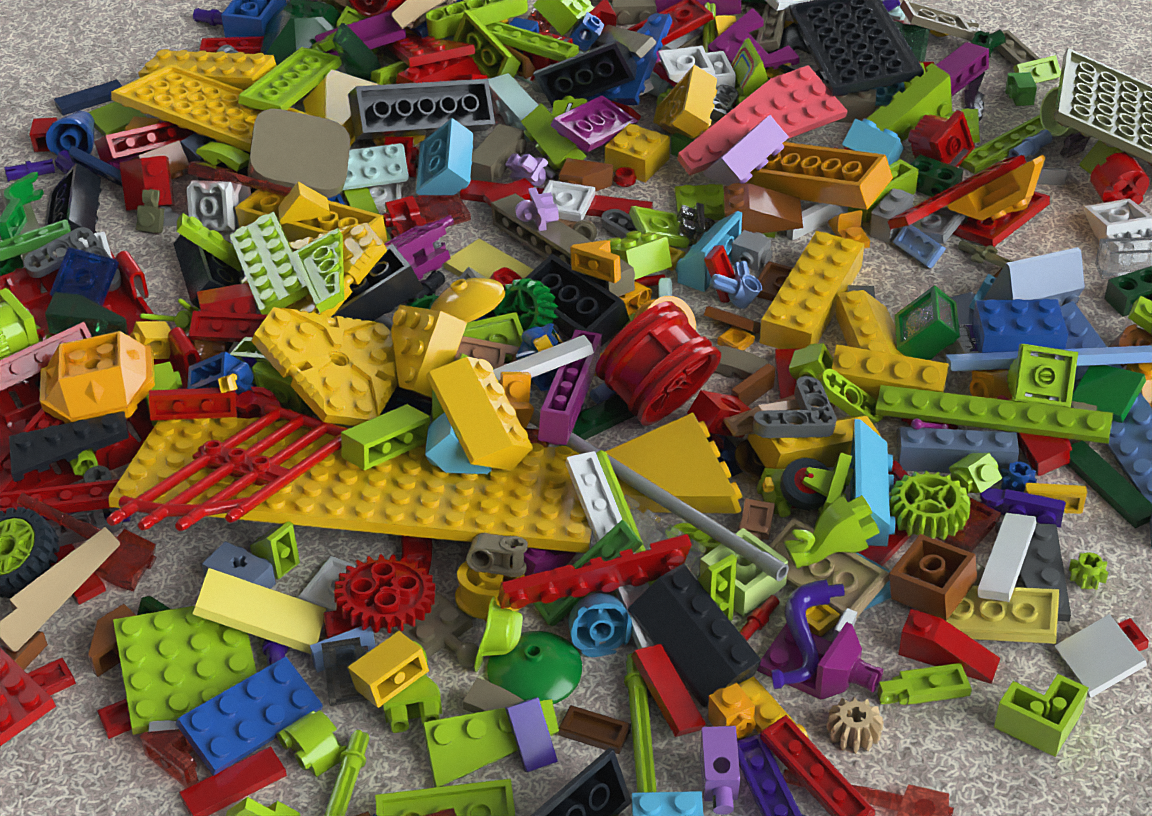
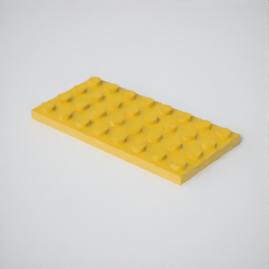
M173 64L111 91V100L121 103L124 107L134 108L143 114L158 117L161 121L174 123L180 128H187L195 131L198 135L211 137L217 142L226 143L248 152L251 149L255 120L257 115L264 111L250 109L245 105L239 104V94L244 90ZM291 107L287 109V111L307 114Z

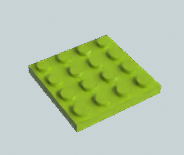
M195 605L113 619L132 734L149 732V722L170 720L177 722V718L256 674L248 633L192 614Z

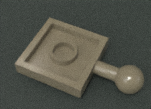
M436 590L435 605H432L431 613H425L424 621L415 619V627L409 626L406 623L404 624V631H400L396 626L392 627L391 632L393 634L400 631L412 641L420 644L426 652L427 659L447 645L456 652L460 665L466 668H472L475 665L479 646L471 642L463 643L458 639L459 636L473 627L472 618Z

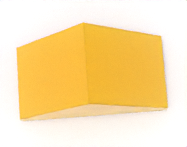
M300 182L296 183L278 206L281 224L330 215L327 197Z

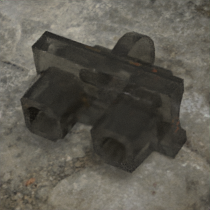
M698 202L694 209L682 205L677 214V221L680 222L678 235L687 237L690 241L689 246L695 245L698 236L702 237L703 233L707 232L716 223L710 218H705L704 204Z

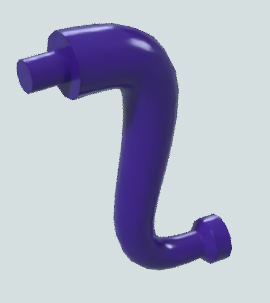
M827 579L818 580L796 588L789 595L785 604L786 622L800 650L803 664L800 668L788 672H782L779 669L771 670L773 689H781L784 684L803 682L814 675L819 663V654L807 622L806 610L813 606L828 605L832 597L845 596L843 584L828 585Z

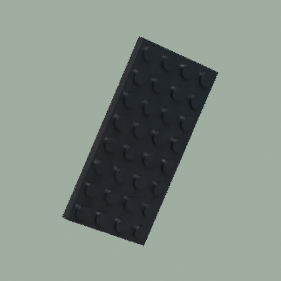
M814 0L789 5L790 15L833 96H845L848 93L857 91L865 92L882 86L890 87L893 84L910 82L916 76L921 77L924 75L922 66L881 0Z

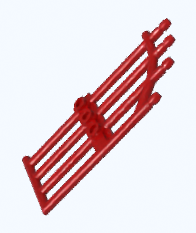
M268 403L264 408V416L222 443L218 440L205 442L198 448V452L192 455V458L195 459L194 461L136 498L122 496L118 502L120 508L109 515L107 523L111 526L117 525L136 512L148 514L138 522V528L142 531L150 529L154 524L159 523L166 517H181L175 524V528L178 531L188 529L205 516L227 513L225 516L227 522H235L342 447L341 432L348 428L325 423L322 420ZM278 419L289 421L247 450L235 448ZM302 426L312 429L272 457L259 456ZM323 435L336 436L292 468L287 469L280 466ZM203 468L216 469L165 504L153 502ZM227 476L241 477L204 503L187 504ZM253 483L258 486H264L250 497L230 500Z

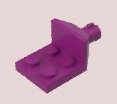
M787 622L761 658L762 661L757 669L758 672L771 678V670L773 669L788 672L800 668L803 664L802 655L793 639ZM846 622L833 642L811 633L819 654L818 667L814 675L800 683L787 684L820 700L845 692L851 683L864 687L873 693L881 681L883 668L873 666L861 659L862 647L851 623Z

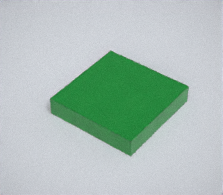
M1090 365L1074 391L1072 401L1097 406L1096 411L1113 413L1112 421L1123 423L1146 383L1145 374L1108 365Z

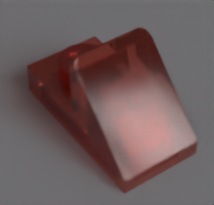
M180 729L144 732L140 735L145 756L185 788L199 782L195 769L197 763L190 755L194 749Z

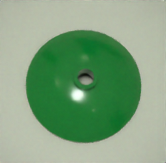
M546 631L522 632L518 645L511 652L504 655L490 656L487 665L488 680L490 683L513 693L524 701L538 697L539 701L552 699L553 704H556L567 698L577 688L582 677V660L575 646L562 636Z

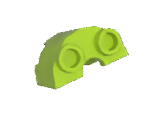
M320 710L316 713L314 711L308 713L276 733L284 749L291 748L292 751H297L294 755L299 766L303 770L309 768L316 777L340 763V754L347 748L346 745L342 746L333 734L337 728Z

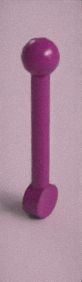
M913 419L911 427L915 430L921 428L949 429V424L922 422L920 419Z

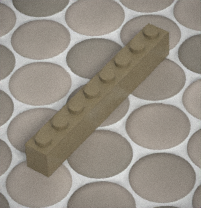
M517 194L491 202L493 225L545 259L553 254L571 266L570 247L573 244L592 242L560 221L546 223V230L539 231L534 219L528 222L519 220L515 213V207L525 199ZM621 259V279L616 283L584 274L618 297L635 290L634 267Z

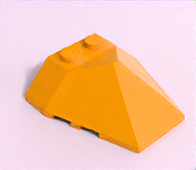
M1044 154L947 205L949 210L981 221L991 217L992 221L1006 213L1026 209L1034 194L1046 159Z

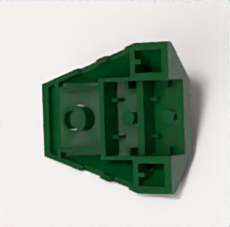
M289 0L267 23L261 53L264 55H274L276 65H279L299 48L311 49L312 45L316 43L315 36L317 34L337 28L336 23L341 13L330 4L309 0Z

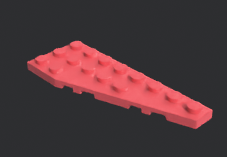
M807 65L768 80L678 153L677 160L691 176L708 169L744 135L769 115L772 116L789 138L845 118L847 109L832 95L829 88Z

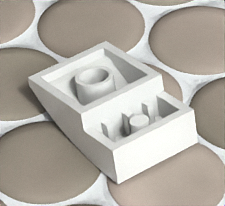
M703 46L658 51L659 58L669 79L677 83L693 65H696L717 78L715 89H718L720 85H729L735 88L736 74L724 51L706 53Z
M1124 199L1084 206V212L1093 233L1116 263L1152 258V216L1134 201Z

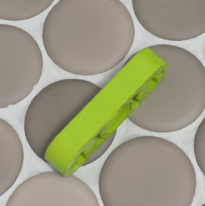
M826 369L815 376L821 382L828 400L848 415L868 416L873 424L883 419V415H876L877 400L835 370ZM845 392L852 398V403L848 401Z

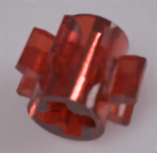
M532 9L531 16H528L527 20L538 21L539 32L545 31L549 33L550 26L552 25L538 10Z

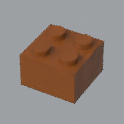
M920 534L889 572L891 599L947 621L977 581L976 554Z

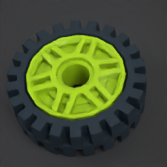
M13 507L8 508L6 514L0 511L1 598L4 596L12 598L44 574V572L48 571L51 568L49 564L56 563L58 559L54 554L59 552L60 546L57 544L59 537L56 534V530L42 516L29 508L17 507V510Z

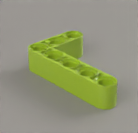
M464 0L433 9L426 13L428 36L442 39L455 35L466 10L476 16L484 26L522 15L528 11V0Z

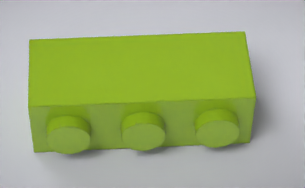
M540 103L520 121L526 128L523 131L524 134L532 142L534 140L537 141L535 147L543 156L546 154L549 156V159L546 161L555 171L558 169L562 170L567 158L585 159L587 156L582 150L577 148L575 143L559 135L557 130L550 126L555 117Z
M901 159L892 163L889 167L893 179L868 210L848 207V212L862 210V221L867 222L871 220V212L876 209L880 201L885 199V196L889 194L891 189H901L914 195L916 193L919 169Z
M406 404L342 431V458L365 471L421 446L427 442L430 416Z

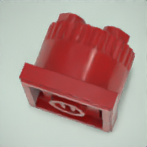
M958 110L949 119L935 115H924L917 123V126H915V129L910 130L908 142L911 143V151L915 159L921 154L957 168L975 148L964 112Z

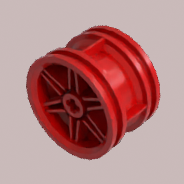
M665 301L641 313L615 336L601 354L596 364L595 372L609 389L614 390L628 405L629 411L637 416L638 421L644 426H649L659 422L683 406L702 388L719 365L721 352L715 346H712V342L705 336L701 337L688 323V317L682 311H679V308L672 301Z

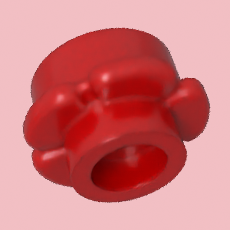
M629 167L618 168L613 177V181L621 187L634 185L637 179L634 170Z

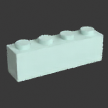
M509 73L488 79L492 106L495 113L503 117L506 125L526 130L520 121L533 111L538 104ZM524 134V139L526 140V142L531 141V140Z

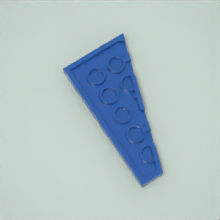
M652 14L648 17V21L643 27L637 31L638 33L652 36L656 44L642 58L633 56L637 64L635 80L584 98L587 102L604 96L609 101L623 105H639V94L644 93L646 88L644 82L650 78L658 58L656 53L663 46L661 40L667 36L673 20L670 14Z

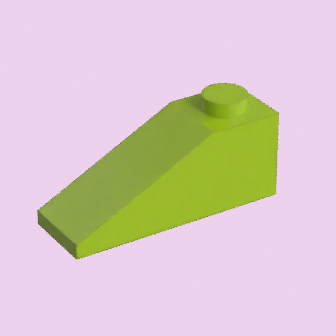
M734 554L708 567L697 579L730 621L733 620L737 560Z

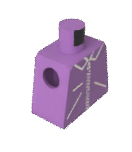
M736 726L702 727L699 757L704 801H712L714 813L720 815L729 814L734 811L733 800H738L740 786Z

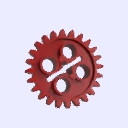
M379 554L378 560H373L370 556H367L366 563L356 560L355 568L347 565L346 573H339V581H335L334 603H336L337 612H342L343 619L351 618L352 626L362 623L363 631L369 626L374 627V633H378L381 627L385 628L387 633H391L392 627L395 626L400 631H404V624L407 623L409 626L415 627V619L424 621L425 613H431V607L435 605V583H432L433 576L427 575L426 567L418 569L417 561L407 564V557L397 561L394 554L391 555L389 560L385 559L382 554Z

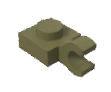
M143 190L142 200L144 205H139L137 209L136 230L153 233L163 232L165 208L158 207L159 190Z

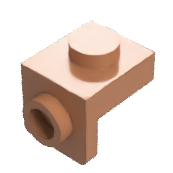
M745 499L738 531L744 528L759 540H769L775 503Z

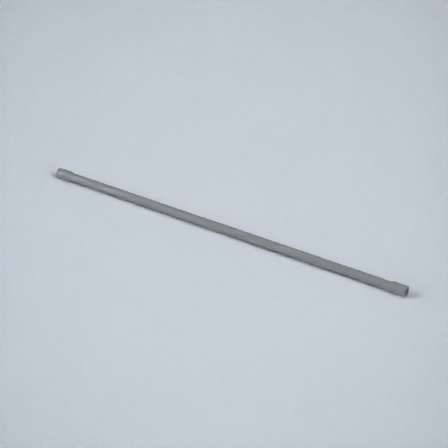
M385 315L374 321L383 323L391 331L393 320ZM534 409L529 422L538 428L540 412ZM571 433L566 445L579 454L593 451L597 453L600 451V449L574 433ZM608 455L618 479L747 559L759 570L775 580L781 581L785 578L789 570L787 564L768 552H763Z

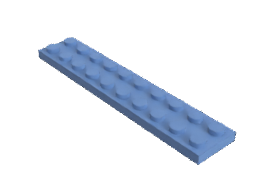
M1074 301L1060 306L1068 332L1065 349L1107 347ZM1109 364V365H1108V366H1112V367H1116V368L1123 369L1120 364ZM1090 365L1076 367L1073 393ZM1140 392L1123 423L1112 421L1109 444H1106V446L1134 487L1152 503V407Z

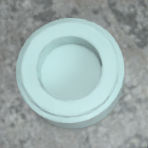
M671 278L659 279V298L672 296Z

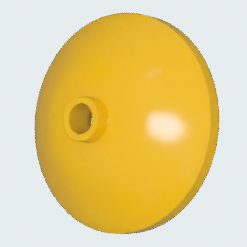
M489 278L458 279L439 295L430 310L442 311L468 323L493 310L503 300L505 290L500 282Z

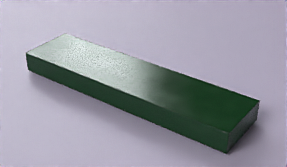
M1081 440L1071 445L1070 463L1067 465L1134 528L1150 522L1152 503L1085 441Z

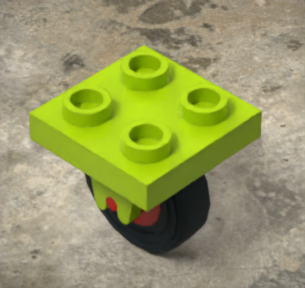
M841 453L832 471L825 464L810 458L796 459L787 465L781 476L780 488L783 497L789 504L802 510H819L813 529H815L820 516L830 504L842 496L846 499V486H849L854 469L849 468L852 456Z

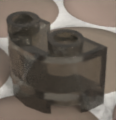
M360 637L321 643L330 706L367 700L355 689L348 666L367 654L368 646L361 647Z

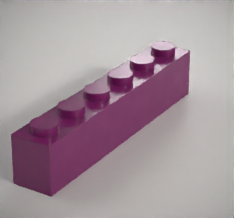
M581 330L574 331L571 340L585 335L592 344L594 353L559 367L540 410L538 440L546 441L553 445H567L595 374L596 364L600 358L602 334Z

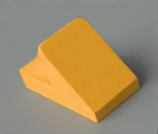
M862 210L842 213L828 220V224L836 236L864 243V249L870 248V239L861 227Z
M609 240L573 244L570 247L572 270L612 283H616L621 279L620 256L611 253Z
M501 372L500 384L504 388V394L510 405L515 409L521 426L527 428L534 412V407L529 402L531 374L529 372Z

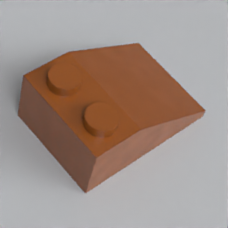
M733 183L729 186H724L725 217L736 211L742 212L741 233L744 230L752 233H769L803 228L799 197L750 183Z

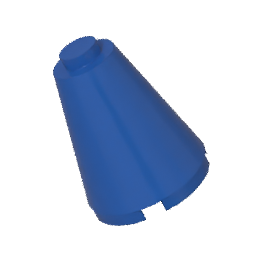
M77 111L52 123L46 133L48 149L58 156L59 152L63 150L69 152L71 147L74 146L90 154L94 147V118L86 111Z

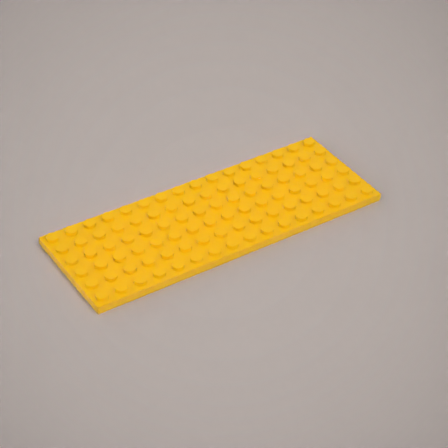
M227 417L158 420L109 495V507L120 508L118 502L122 496L136 498L194 461L195 459L192 458V455L198 452V448L205 442L218 440L222 443L259 418ZM281 420L274 422L235 448L247 450L289 421ZM302 426L259 456L272 457L312 429ZM323 435L280 466L287 469L292 468L336 436ZM426 443L364 471L342 458L341 447L239 519L280 524L291 522L293 525L466 542H472L473 538L480 533H489L501 536L522 537L528 542L527 548L586 553L590 550L593 535L565 464L567 457L579 455V453L567 446L547 447L537 443L531 444L533 449L513 470L492 467L488 474L445 473L439 466L435 467L428 461L425 455ZM203 468L153 502L165 504L216 469ZM229 475L187 504H202L241 477H231ZM253 483L230 500L250 497L264 486H258ZM227 513L211 515L208 517L225 518Z

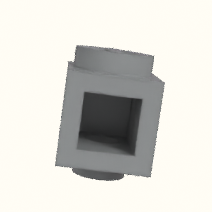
M744 230L732 242L731 262L736 263L743 260L747 262L750 269L759 271L772 258V250H770L772 246L771 239L762 233H752Z

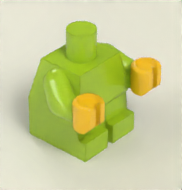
M765 468L756 487L757 492L762 494L763 502L775 503L774 514H779L780 517H787L791 513L790 508L792 505L783 497L780 488L781 476L785 469Z

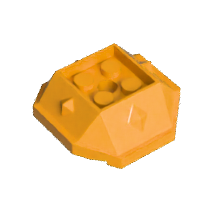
M121 331L59 344L48 366L41 369L40 403L42 409L53 417L63 420L65 424L122 411L125 412L126 418L131 417L138 408L137 404L155 386L154 355L151 345H143Z

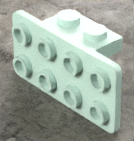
M398 143L349 150L347 178L343 190L407 181L409 175L404 145Z

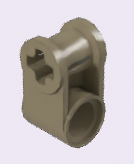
M480 533L473 538L466 561L468 566L477 572L518 577L526 572L524 552L527 550L528 542L518 536Z

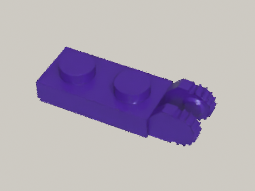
M990 487L980 493L981 501L978 505V510L990 517H997L1006 513L1035 516L1036 522L1039 524H1056L1057 527L1061 528L1066 502L1009 489H992Z

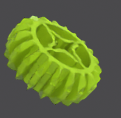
M927 470L924 474L914 471L912 476L904 475L901 481H896L894 488H892L889 496H892L889 501L890 514L895 516L898 530H906L908 537L914 534L918 536L922 534L933 539L939 537L945 540L947 535L955 537L956 532L963 530L967 519H969L970 497L967 496L966 488L960 486V481H952L950 475L940 476L939 471L936 474H929Z

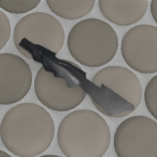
M985 72L969 83L968 90H964L965 109H978L979 121L982 119V113L984 112V102L982 99L985 96L979 92V88Z

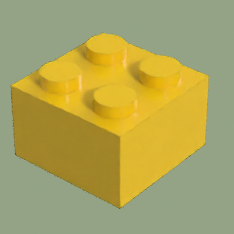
M630 123L605 146V163L613 164V172H616L621 167L632 168L637 177L636 180L645 183L669 160L670 155L669 136Z

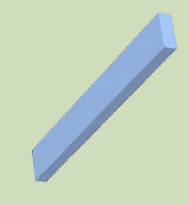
M1152 345L1061 349L1078 352L1077 366L1152 363ZM1018 351L946 355V363L949 364L951 371L1010 369V364L1017 358Z

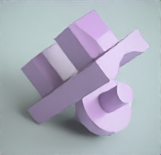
M512 154L505 164L513 171L509 177L515 181L526 178L533 186H540L545 182L546 172L543 167L548 162L544 158H533L530 154H524L521 157L518 154Z
M536 187L528 188L532 201L523 200L515 207L517 218L523 222L534 219L539 231L546 230V223L559 221L558 207L556 204H553L551 192L538 194Z

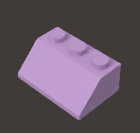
M769 115L744 135L706 169L703 174L726 186L738 182L744 184L753 176L750 172L754 168L759 171L769 162L766 157L770 154L774 157L784 148L782 143L789 136Z

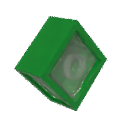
M935 285L894 315L897 350L905 356L931 360L937 353L947 346L954 344L960 338L957 304Z

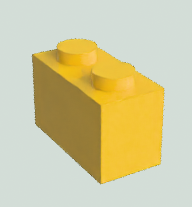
M400 631L348 666L355 689L377 708L429 671L422 648Z

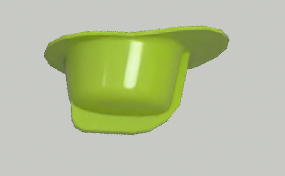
M493 597L490 602L486 629L475 660V672L480 669L485 656L504 655L511 652L518 645L521 637L522 614L507 608L501 609L497 605L496 597Z

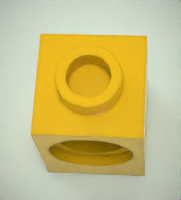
M166 321L136 322L133 332L129 337L143 345H151L154 359H169L171 351L168 333L171 329Z

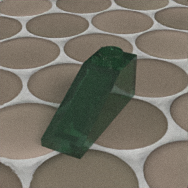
M341 23L332 41L346 73L375 82L371 80L372 71L382 68L377 56L345 23Z
M55 292L45 312L49 333L58 334L85 322L92 337L118 331L129 336L126 318L82 295Z

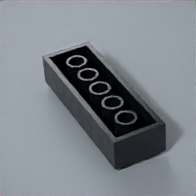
M488 79L356 86L348 93L355 140L431 135L451 118L471 132L486 131L495 124Z

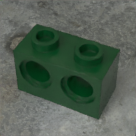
M921 154L910 164L919 169L916 191L930 197L962 181L963 169Z
M1152 266L1108 280L1104 299L1122 317L1129 315L1134 302L1140 296L1152 301Z

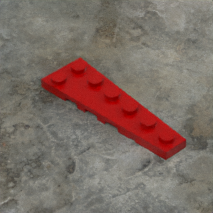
M688 534L650 543V550L633 554L631 548L620 551V556L612 560L604 561L602 557L593 558L578 569H575L570 564L550 571H543L501 582L498 601L501 609L509 607L519 609L536 602L551 603L558 598L568 596L578 598L590 592L600 590L610 592L618 587L627 585L641 586L649 581L657 580L659 577L685 563L692 544Z

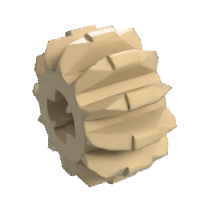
M855 696L851 699V702L841 698L838 705H832L826 723L831 743L840 742L842 751L850 746L856 754L861 746L869 752L872 744H878V741L881 739V731L884 725L883 717L879 716L878 706L870 707L868 699L859 702Z

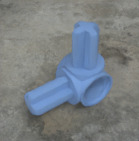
M742 260L734 264V279L714 274L711 278L710 286L728 293L730 301L735 306L745 309L760 293L762 285L757 278L750 275L747 262Z

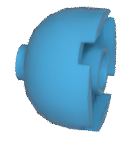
M595 593L580 599L572 608L568 619L569 633L573 644L588 657L595 658L617 653L613 649L620 647L623 643L626 645L633 631L632 619L622 602L608 594Z

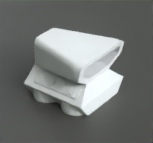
M239 179L231 182L192 180L187 187L189 217L197 218L209 230L235 231V227H239L235 207L251 195L250 181L248 179Z

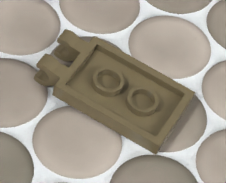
M903 0L900 5L910 24L969 40L970 43H972L971 40L976 32L983 31L981 28H972V26L979 27L977 21L964 19L962 16L909 0Z

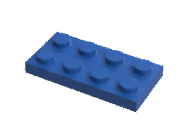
M285 656L177 718L176 725L214 776L276 739V733L312 711L315 713L319 710L321 711L323 704Z

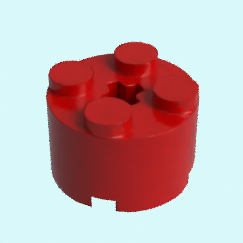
M1119 152L1106 157L1107 161L1101 166L1099 163L1095 166L1090 176V182L1103 203L1131 199L1139 205L1143 201V195L1148 189L1150 179L1134 157L1127 155L1125 152Z

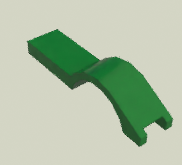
M37 172L29 173L5 189L4 198L7 207L0 216L1 240L20 234L27 222L23 205L40 200L43 196V189L34 191L32 185L38 178Z

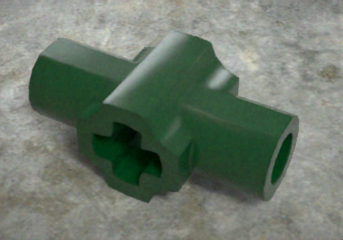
M999 29L991 34L983 31L976 32L971 41L972 44L988 48L990 58L991 53L994 51L993 48L1005 43L1006 39L1002 30Z

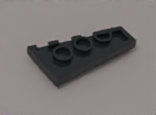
M125 412L110 413L104 416L9 436L11 474L14 482L25 479L23 474L37 469L38 473L48 470L50 469L49 464L65 458L67 462L76 459L82 451L87 449L97 451L129 438Z

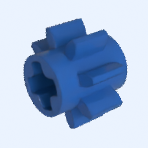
M1024 462L1009 463L1008 470L1001 469V489L1024 492L1026 483H1037L1035 478L1036 471L1031 470V467Z

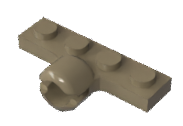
M766 4L764 13L761 16L764 19V26L749 32L766 52L779 49L788 9L776 11L771 5Z

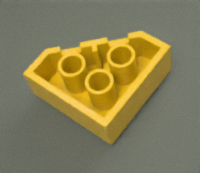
M693 65L656 107L653 123L671 134L677 132L689 138H696L701 131L705 132L712 121L710 114L714 109L713 99L717 93V89H715L717 78Z
M399 305L398 310L394 313L391 328L399 387L432 399L433 388L426 374L431 370L454 362L467 322L442 311Z

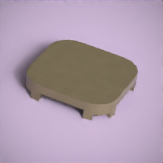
M282 109L264 110L257 115L253 127L247 168L248 177L252 176L261 185L260 189L267 192L270 191L271 186L292 190L296 183L300 182L327 197V199L338 194L341 195L348 171L349 133L345 127L330 119Z

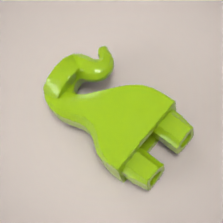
M863 495L850 502H847L844 496L835 500L820 516L813 534L807 530H792L793 536L800 540H787L783 543L797 569L817 563L833 553H855L869 548L866 540L880 532L870 515L872 510Z
M415 642L417 645H419V646L422 648L423 653H424V656H425V659H426V662H427V665H428V661H427V656H426L425 650L423 649V647H422L420 644H418L417 642ZM427 673L383 704L386 723H389L393 733L406 732L409 729L408 719L421 717L423 724L424 722L439 720L440 714H443L439 687L432 679L427 677Z

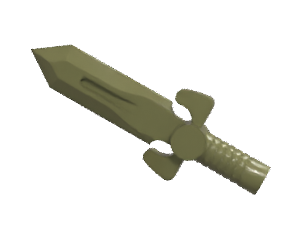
M961 240L958 244L959 250L973 255L971 261L975 263H983L985 260L1003 268L1006 263L1013 262L997 255L998 250L993 246H976L964 240Z

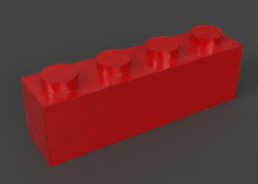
M167 121L105 135L94 141L100 160L109 163L135 157L176 141L181 142L192 135L194 131L180 128L176 124Z

